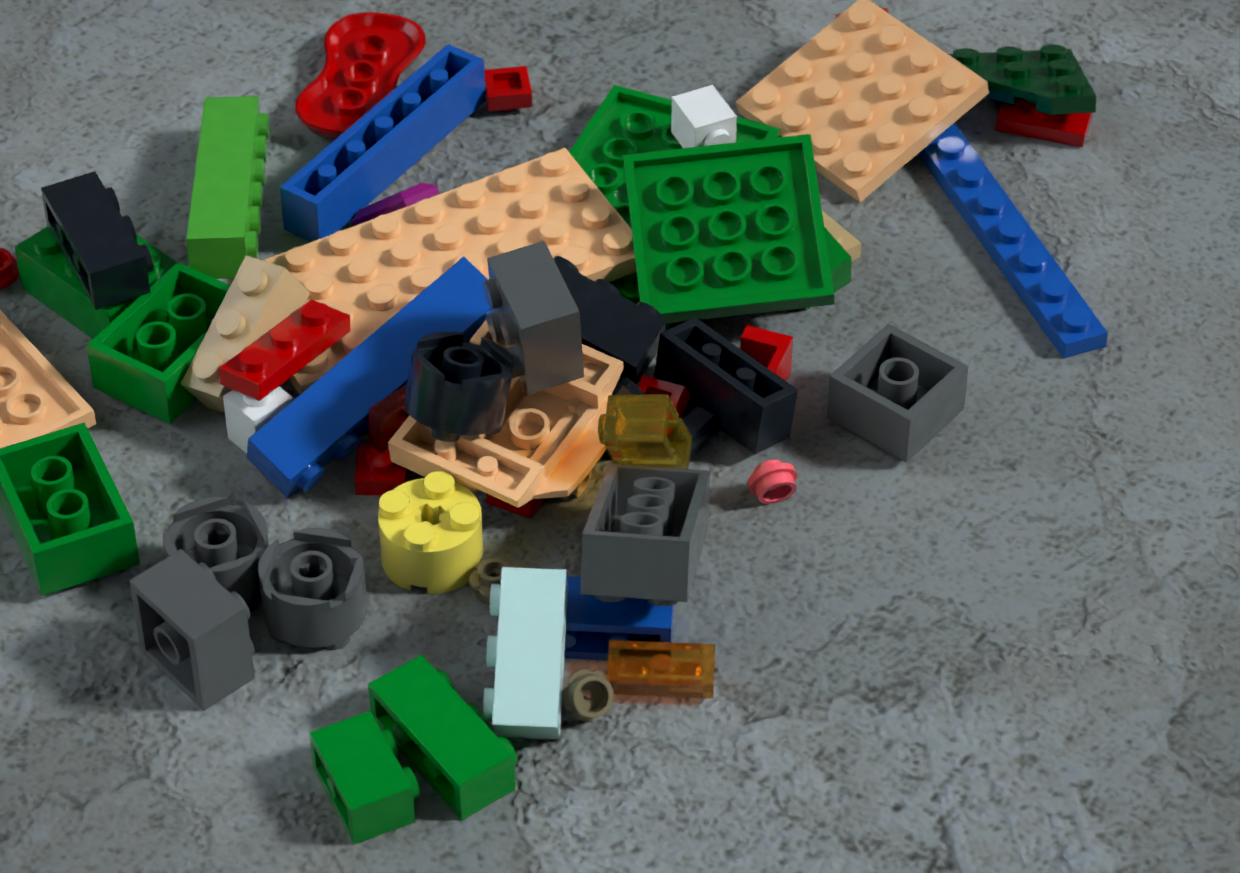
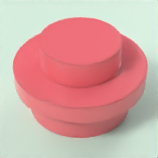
M768 460L759 464L754 469L753 474L748 478L747 486L750 493L757 496L760 503H778L787 499L796 491L795 480L797 473L794 466L790 463H784L780 460Z

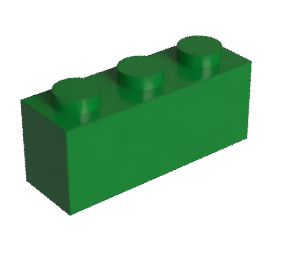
M423 655L368 683L370 711L380 729L388 728L397 749L461 821L516 790L515 765H517L518 759L511 743L504 736L497 737L486 725L479 708L472 702L467 704L455 691V687L447 673L441 669L436 671Z

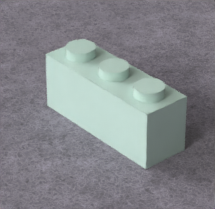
M502 567L501 584H491L490 616H499L498 636L488 635L486 664L487 668H495L494 688H485L483 717L485 720L492 721L494 734L497 737L560 740L568 600L566 570Z

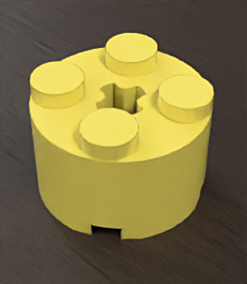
M434 471L425 478L403 483L380 497L378 523L381 562L384 572L392 582L410 591L411 585L427 587V594L447 593L469 582L470 573L475 572L474 567L483 556L481 506L477 497L467 487L455 482L454 477L447 472Z

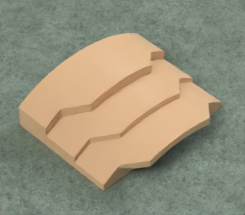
M487 320L484 321L470 339V343L480 345L481 337L493 341ZM502 341L497 342V344L505 348ZM582 344L583 378L527 395L520 378H512L502 430L497 434L461 435L460 439L456 442H443L431 436V428L422 425L409 416L388 442L391 462L424 477L434 471L447 472L454 477L455 482L462 484L473 492L483 491L518 508L532 499L567 497L579 486L596 465L620 428V418L612 392L624 369L623 361Z

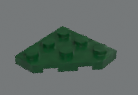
M1050 44L1042 46L1040 50L1023 51L1018 47L1005 46L998 48L997 52L979 53L975 49L961 48L954 50L953 54H948L987 81L989 94L985 97L1010 104H1015L1019 102V98H1023L1029 103L1036 104V111L1050 115L1096 113V94L1072 50L1066 49L1064 46Z

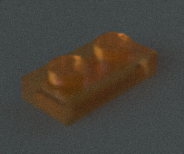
M609 640L607 680L612 686L614 695L713 698L715 644Z

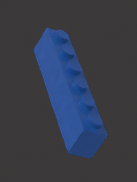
M447 44L281 185L280 195L284 230L309 242L339 231L357 214L359 209L371 203L485 102L484 59Z
M462 257L248 438L246 458L287 499L299 489L303 492L310 490L325 474L323 468L336 457L340 461L346 459L361 443L360 437L372 426L375 429L382 428L397 412L396 406L405 399L412 354L414 349L416 350L417 342L423 336L437 332L465 333L464 342L470 343V339L486 320V314L493 311L488 305L483 290V281L488 279L465 257Z

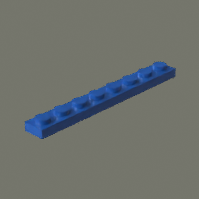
M953 123L918 153L920 159L1062 358L1106 347L1107 330L958 127Z

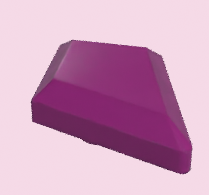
M422 182L359 209L351 220L352 227L378 216L434 197L440 193L436 185Z

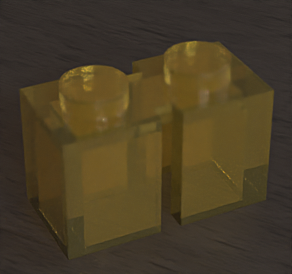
M668 394L608 395L606 414H601L598 421V436L600 443L604 444L611 454L614 464L689 469L692 436L683 420L678 418L679 413Z

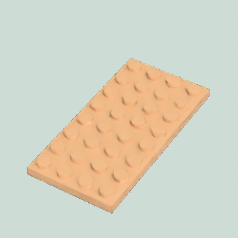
M563 148L264 259L263 261L285 267L310 292L306 303L312 299L350 315L351 331L290 377L289 380L299 395L302 394L462 257H465L489 279L487 258L545 241L553 258L560 256L569 260L578 268L580 274L593 281L602 279L611 282L636 272L632 230L567 149ZM228 279V284L231 285L234 279Z

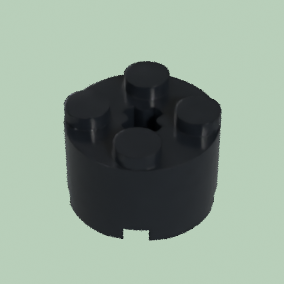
M437 332L423 336L417 342L416 350L414 349L412 354L403 410L422 425L431 428V436L443 442H456L460 439L461 435L499 433L503 426L513 374V358L501 345L481 337L480 345L464 342L465 333Z

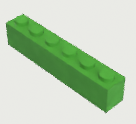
M259 96L204 98L186 240L189 267L215 279H234L245 256L258 259L257 234H260L261 231L260 210L263 209L262 186H265L264 163H267V140H269L268 113H260Z

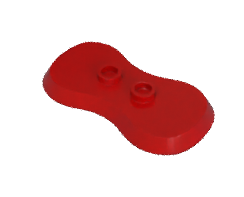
M378 12L354 13L342 17L333 23L324 36L326 61L323 70L296 99L295 112L298 119L312 133L336 140L397 88L400 75L414 63L425 46L426 37L422 27L408 18Z

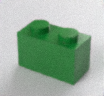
M371 711L309 732L313 768L353 845L415 823L413 799L420 797L417 780L409 766L404 768L400 766L397 760L398 749L392 733L388 728L380 729Z

